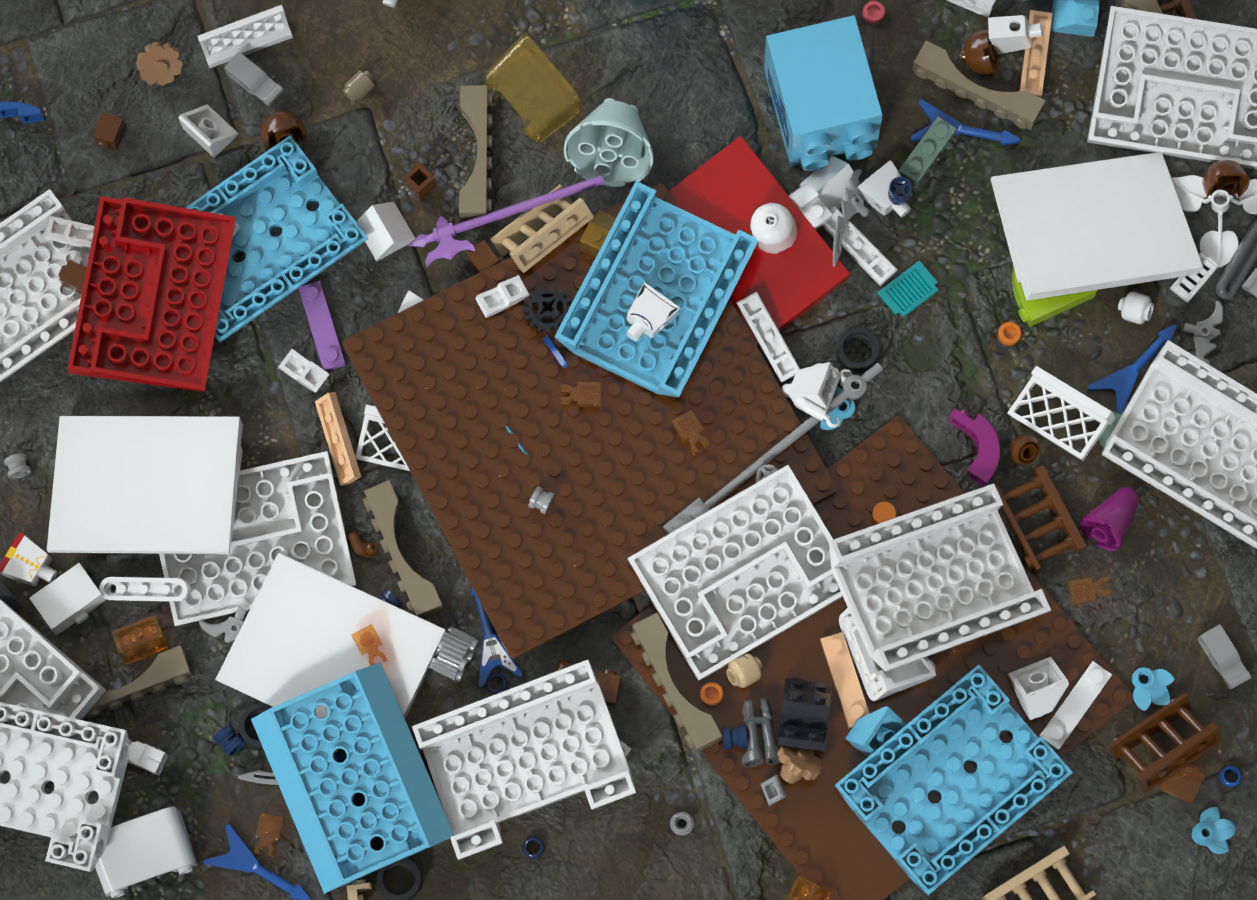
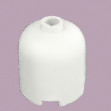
M776 203L764 204L754 212L751 218L750 227L752 235L757 239L758 247L765 252L777 254L790 248L795 242L798 231L796 222L784 206Z

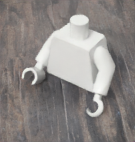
M830 362L817 363L812 367L798 370L793 382L783 385L782 392L786 398L790 397L798 409L820 421L824 419L829 427L836 428L840 424V419H836L837 424H832L830 422L831 416L826 414V410L830 406L838 382L843 387L846 378L853 374L849 369L839 372Z

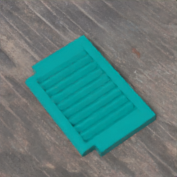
M919 260L878 291L877 294L895 316L900 314L904 318L939 291L935 286L938 282Z

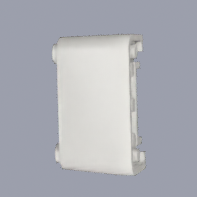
M847 608L839 616L841 631L844 634L866 693L872 701L885 698L936 676L935 665L928 657L885 672L869 657L849 609Z
M168 807L111 827L106 849L95 865L107 897L111 896L113 899L123 896L128 886L170 871L179 872V875L193 871L192 867L198 864L181 812L176 807Z

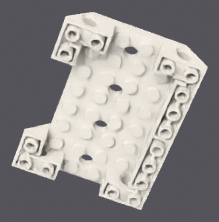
M0 702V826L52 837L45 861L92 872L106 849L129 758L127 730ZM9 771L11 779L8 783L3 784L1 782V775L3 772ZM49 781H52L55 785L54 791L51 794H47L44 790L45 784ZM96 791L99 799L95 804H90L88 796L91 792Z

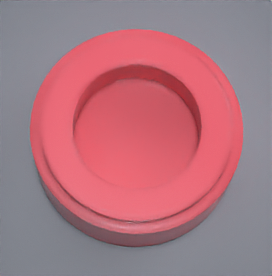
M877 1L868 2L863 8L862 15L864 20L873 25L880 23L885 16L884 6Z

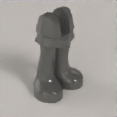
M760 698L762 717L754 718L752 701H744L742 715L744 716L743 723L746 725L748 750L742 756L743 767H756L763 763L757 726H762L766 764L775 765L782 763L777 755L780 748L777 746L773 730L774 717L771 713L773 709L767 698Z

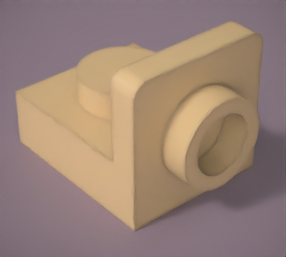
M366 880L352 881V885L347 886L348 900H364L363 895H359L358 892L372 890L371 883H366Z

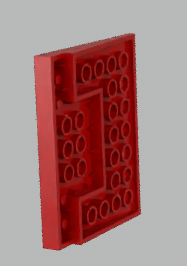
M741 136L668 191L678 208L735 235L738 230H741L753 236L750 227L751 218L754 212L764 204H780L787 208L793 216L798 230L793 245L777 254L767 253L756 245L729 298L757 347L760 344L737 302L757 292L777 329L780 331L831 295L834 289L849 279L850 273L839 259L836 266L833 267L832 250Z
M100 196L67 367L68 374L205 392L236 217L125 197L121 200Z

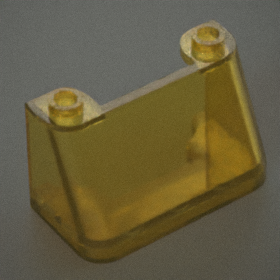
M527 34L518 38L484 73L483 82L487 85V88L501 92L524 120L526 126L524 131L531 140L534 138L538 143L542 142L581 112L580 99L577 93Z

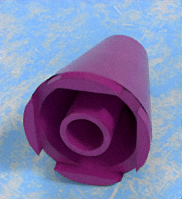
M1122 487L1083 517V520L1080 522L1083 534L1089 540L1092 537L1098 541L1096 545L1104 550H1117L1122 545L1139 504L1137 492L1129 487Z

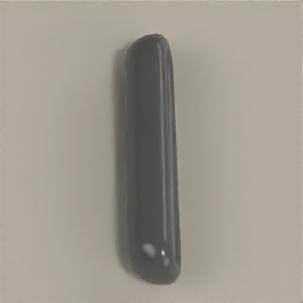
M1257 221L1253 222L1215 286L1216 294L1222 299L1234 297L1257 259Z

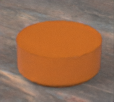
M1014 322L1002 324L998 331L1000 342L1007 346L1018 343L1021 337L1020 327Z
M888 502L878 503L872 513L873 520L877 524L894 519L896 516L894 506Z
M709 682L701 688L700 699L705 705L714 707L723 700L724 693L719 684Z

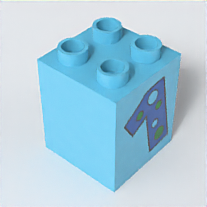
M855 15L767 35L764 71L790 167L802 164L804 171H814L829 164L828 158L831 156L835 157L845 154L849 161L861 160L870 156L873 153L872 148L877 147L882 112Z

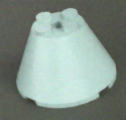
M611 98L605 99L601 105L570 131L564 144L565 159L567 162L570 161L575 167L574 171L586 180L603 175L605 184H602L603 186L622 187L628 182H639L649 174L653 165V151L638 115L637 107L615 101Z

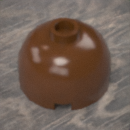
M984 29L971 34L965 42V48L961 49L962 61L967 62L968 67L978 74L997 72L999 56L995 54V48L989 40V30Z
M274 111L262 123L260 135L265 149L268 151L290 135L295 142H298L300 139L303 142L307 132L301 119L294 113Z
M1232 160L1214 162L1205 171L1202 180L1207 197L1217 190H1224L1229 195L1235 196L1237 194L1240 197L1248 189L1250 183L1243 167Z

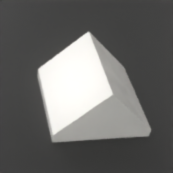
M208 104L179 116L182 128L214 158L238 135V132Z
M831 156L828 159L829 164L815 170L799 184L800 187L804 184L810 185L819 194V199L829 211L834 206L839 210L841 208V201L844 200L846 202L845 188L852 190L849 181L854 173L848 163Z
M394 202L372 205L356 221L368 237L365 243L376 261L416 239Z

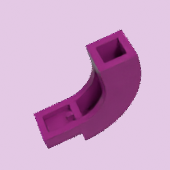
M954 408L948 422L968 434L975 442L977 448V457L968 469L966 476L982 487H985L992 479L998 465L1000 455L998 437L992 425L982 415L978 414L975 420H972L969 413L964 410L958 411Z

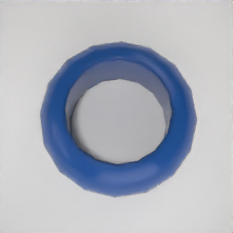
M1228 765L1222 768L1220 780L1225 786L1234 787L1240 783L1242 775L1237 767ZM1226 770H1232L1236 773L1237 779L1235 782H1228L1225 779L1224 773Z

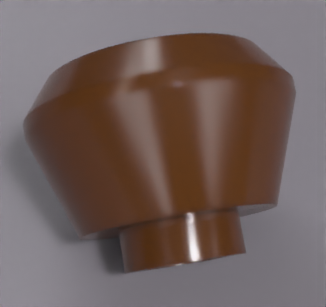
M1019 435L1010 444L1012 458L1019 465L1032 463L1039 455L1040 443L1033 436Z

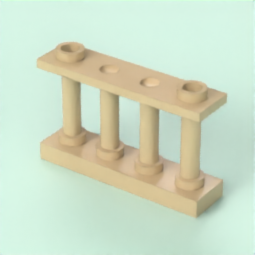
M558 185L551 192L562 189V185ZM569 196L528 209L490 240L502 257L510 252L509 254L524 273L588 223L594 216L584 200L579 198L572 203Z
M1063 846L989 892L982 899L1007 900L1005 895L1013 891L1014 894L1019 895L1021 900H1032L1025 889L1027 887L1025 883L1033 878L1035 882L1038 881L1049 900H1061L1045 876L1047 875L1045 870L1051 866L1054 869H1058L1077 900H1091L1096 894L1093 890L1085 895L1065 864L1067 862L1065 858L1069 855V852Z

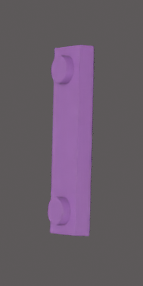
M317 281L299 287L323 370L330 371L346 366L321 282Z

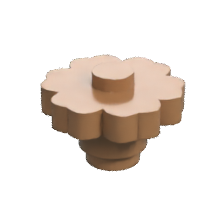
M159 42L146 45L145 52L138 54L136 62L142 80L150 85L157 82L161 86L173 82L174 75L181 73L183 65L177 48L173 47L170 43L162 46Z
M781 746L777 752L779 761L783 763L780 776L788 783L794 784L796 781H800L802 777L806 780H815L823 769L821 760L814 756V751L811 749Z

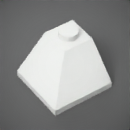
M1051 657L1008 673L1021 707L1030 720L1052 712L1069 685L1068 680Z

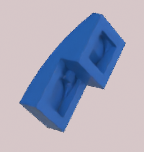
M0 102V118L19 116L23 124L45 121L42 111L37 107L19 102Z

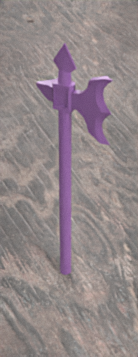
M603 175L453 225L452 222L448 223L443 216H440L437 221V227L433 228V233L428 235L420 234L408 246L425 247L429 242H440L436 249L428 253L425 261L427 267L439 258L451 260L462 250L475 251L474 245L468 240L458 241L453 239L452 237H455L456 234L605 184Z

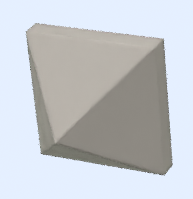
M778 775L761 783L769 806L786 797L784 786Z

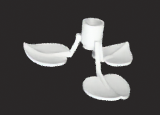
M1189 175L1171 178L1182 210L1196 212L1201 208L1202 202L1205 204L1211 202L1212 209L1218 213V232L1209 231L1204 234L1200 241V251L1218 264V268L1227 265L1238 248V238L1232 231L1222 232L1223 213L1229 209L1231 201L1237 205L1243 204V208L1247 213L1257 215V179L1249 180L1248 189L1243 195L1238 197L1236 194V197L1240 200L1238 201L1224 190H1217L1207 198L1202 184V177Z

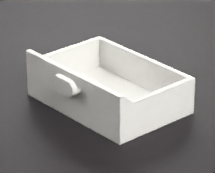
M80 563L30 597L34 606L56 635L75 622L80 624L89 617V612L106 601Z

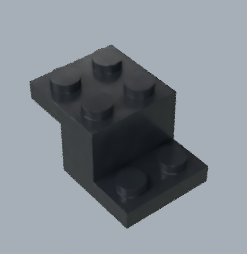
M797 677L785 678L778 745L825 751L832 684L820 680L814 682L805 681Z

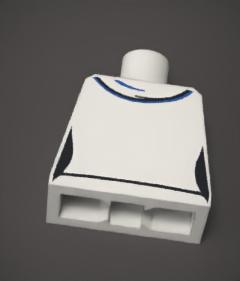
M644 282L627 314L626 320L632 326L626 334L634 341H638L643 333L650 338H654L678 316L680 307Z

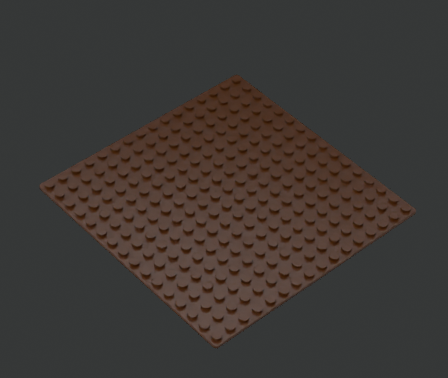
M660 183L651 187L656 190L657 198L676 206L664 184ZM625 201L603 212L617 218ZM589 222L524 273L518 268L512 257L346 338L342 343L510 658H517L646 591L628 558L668 535L663 529L664 525L698 498L705 503L801 425L730 299L680 397L654 393L575 355L555 338L556 332L554 330H551L550 335H547L546 330L538 334L537 327L531 330V322H525L526 314H523V308L527 307L524 305L525 299L488 318L485 317L476 301L477 295L494 289L499 283L518 275L528 293L533 292L536 294V287H540L543 291L546 285L549 286V290H553L557 286L558 293L566 292L564 299H571V303L568 305L571 306L596 258L579 250L580 240ZM561 304L557 309L560 312V315H562L563 313V307ZM534 305L532 308V312L535 316L538 310L535 308ZM544 308V312H546V311L552 312V308H550V309H548V310ZM546 335L568 364L566 368L563 369L543 340ZM506 426L510 428L513 434L509 433ZM806 433L768 463L775 466L778 470L789 465L812 504L834 494L837 490L836 484ZM519 442L528 454H524L518 446ZM757 473L716 506L756 484L755 478ZM537 486L542 487L543 491L547 493L552 492L555 494L553 502L545 515L537 508L532 509L528 507Z

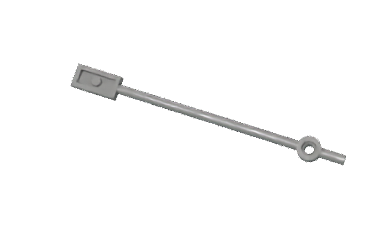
M876 363L862 376L851 375L847 377L843 383V391L831 400L826 414L831 413L848 398L853 400L861 398L866 391V383L883 370L882 366ZM857 383L859 388L853 389L851 384ZM811 416L705 503L698 498L664 525L663 529L667 534H670L711 510L757 473L761 466L768 464L820 420Z

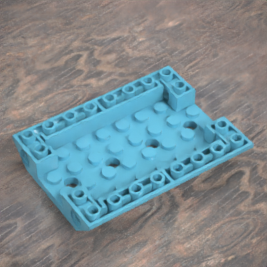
M291 135L185 207L187 209L215 214L221 213L236 217L235 223L240 226L232 238L215 331V338L219 343L368 240L366 234L344 205L339 204L318 176L316 168ZM315 201L319 203L317 210L309 211L307 209V205L310 202ZM274 227H280L282 234L278 237H273L270 235V231ZM239 252L246 255L244 261L238 263L233 260L235 254Z
M381 662L347 674L272 707L251 719L324 894L454 836ZM320 705H324L328 709V715L324 719H319L316 716V709ZM338 749L345 750L347 754L346 760L342 763L337 762L334 758V753ZM358 792L365 796V803L360 807L354 805L352 800L353 796ZM376 836L381 837L384 841V846L379 851L374 850L371 846V841Z
M977 665L835 784V787L853 812L909 878L927 895L931 894L1073 773L1042 736L1038 738L1009 704V698L980 665ZM1002 731H1009L1013 739L1009 743H1003L999 738V734ZM966 761L976 763L977 770L974 773H967L964 770L963 765ZM931 791L939 792L941 801L935 804L931 803L928 800V793ZM895 821L904 823L905 831L903 833L896 834L893 832L892 824Z

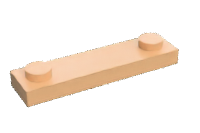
M1030 10L1028 22L1029 24L1041 23L1043 36L1032 38V47L1025 49L1020 91L1026 90L1041 98L1052 13Z
M329 392L316 400L315 404L340 486H347L360 478L361 474L336 392Z
M841 632L821 638L820 642L848 728H852L856 721L868 715L869 711L844 634Z

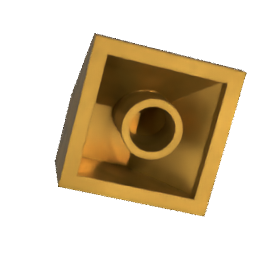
M599 210L589 222L580 240L579 250L596 257L616 217Z

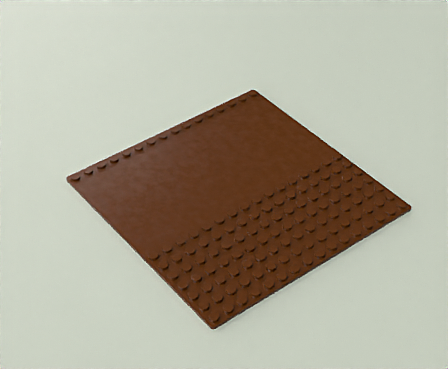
M896 416L827 469L837 486V490L834 494L812 505L834 540L877 525L873 520L872 513L874 507L880 502L892 504L896 510L895 518L965 493L900 416ZM1022 562L1021 564L1033 590L1042 589L1051 611L927 656L935 665L936 676L932 679L885 698L872 701L866 693L850 653L869 714L887 706L908 724L977 665H980L1009 698L1011 707L1038 738L1092 661H1094L1111 673L1112 676L1061 748L1057 751L1051 747L1060 758L1089 737L1134 699L1133 694ZM844 597L748 652V654L757 657L761 661L762 669L760 679L745 688L734 686L729 681L726 673L728 665L698 682L662 620L668 632L666 663L672 682L679 693L690 704L712 716L721 735L722 727L729 726L734 730L738 725H745L743 723L744 716L742 715L744 701H752L754 718L762 717L760 698H767L773 709L771 712L774 717L773 730L777 746L780 748L778 736L785 678L797 677L805 681L814 682L820 680L832 684L825 751L813 750L814 756L818 757L823 765V769L815 780H806L802 777L800 781L791 784L780 776L783 763L775 765L766 764L762 726H757L763 755V763L759 766H742V756L748 750V738L746 749H740L733 745L731 750H724L722 738L721 741L701 750V753L818 900H884L910 879L909 876L853 812L835 787L836 783L868 758L845 739L852 728H848L820 642L821 638L842 632L839 625V616L848 608ZM652 604L612 635V641L673 716L676 712L673 706H667L663 698L665 691L662 685L659 687L656 685L652 674L655 673L652 666L645 664L641 655L644 651L640 644L636 646L630 634L634 632L633 624L658 613L654 604ZM1051 657L1068 680L1069 685L1052 712L1030 720L1021 707L1008 673ZM709 682L719 684L724 693L721 703L714 707L705 705L700 699L701 688ZM1002 731L999 734V738L1003 743H1009L1013 739L1009 731ZM966 761L963 765L967 773H974L977 770V765L973 761ZM778 775L784 786L786 797L769 806L761 783ZM931 791L928 793V800L934 804L941 801V795L937 791ZM895 821L892 824V830L896 834H901L905 831V825L901 821Z

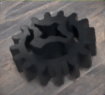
M546 285L543 291L540 287H536V294L529 292L531 300H524V305L527 306L523 308V314H526L525 322H531V330L537 327L538 334H541L543 330H546L547 335H550L551 330L557 333L570 308L568 305L571 303V299H564L566 292L558 293L557 286L553 290H549V286ZM560 304L563 307L562 315H560V312L557 310ZM534 305L535 308L538 310L535 316L532 312V308ZM544 308L547 309V310L550 309V308H552V312H550V311L544 312Z

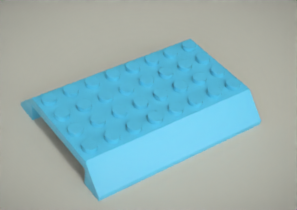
M636 181L563 319L555 338L575 355L654 393L680 397L758 241L755 237L741 230H738L735 235L656 197V190ZM645 282L679 306L680 310L678 316L654 338H650L643 333L638 341H634L626 334L632 326L626 319L635 298Z

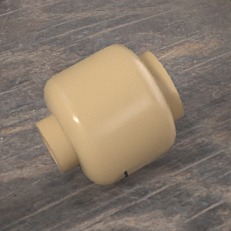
M745 653L729 662L726 671L727 677L734 686L745 688L760 679L762 663L757 657Z

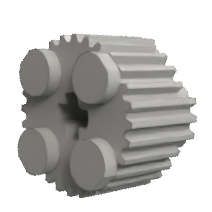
M449 627L448 633L444 632L438 644L439 647L435 654L437 657L432 658L429 668L460 682L466 669L464 668L467 662L470 663L475 654L478 640L458 629Z

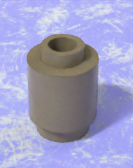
M359 70L344 85L345 88L342 92L353 103L357 100L361 101L375 87L373 83L375 79L368 71L362 72Z

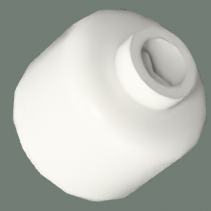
M1130 292L1125 298L1122 297L1118 305L1121 317L1126 321L1136 324L1149 321L1154 309V304L1151 303V299L1148 296L1136 292Z

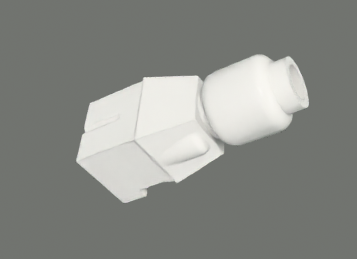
M128 738V763L160 776L168 755L139 741L132 742Z

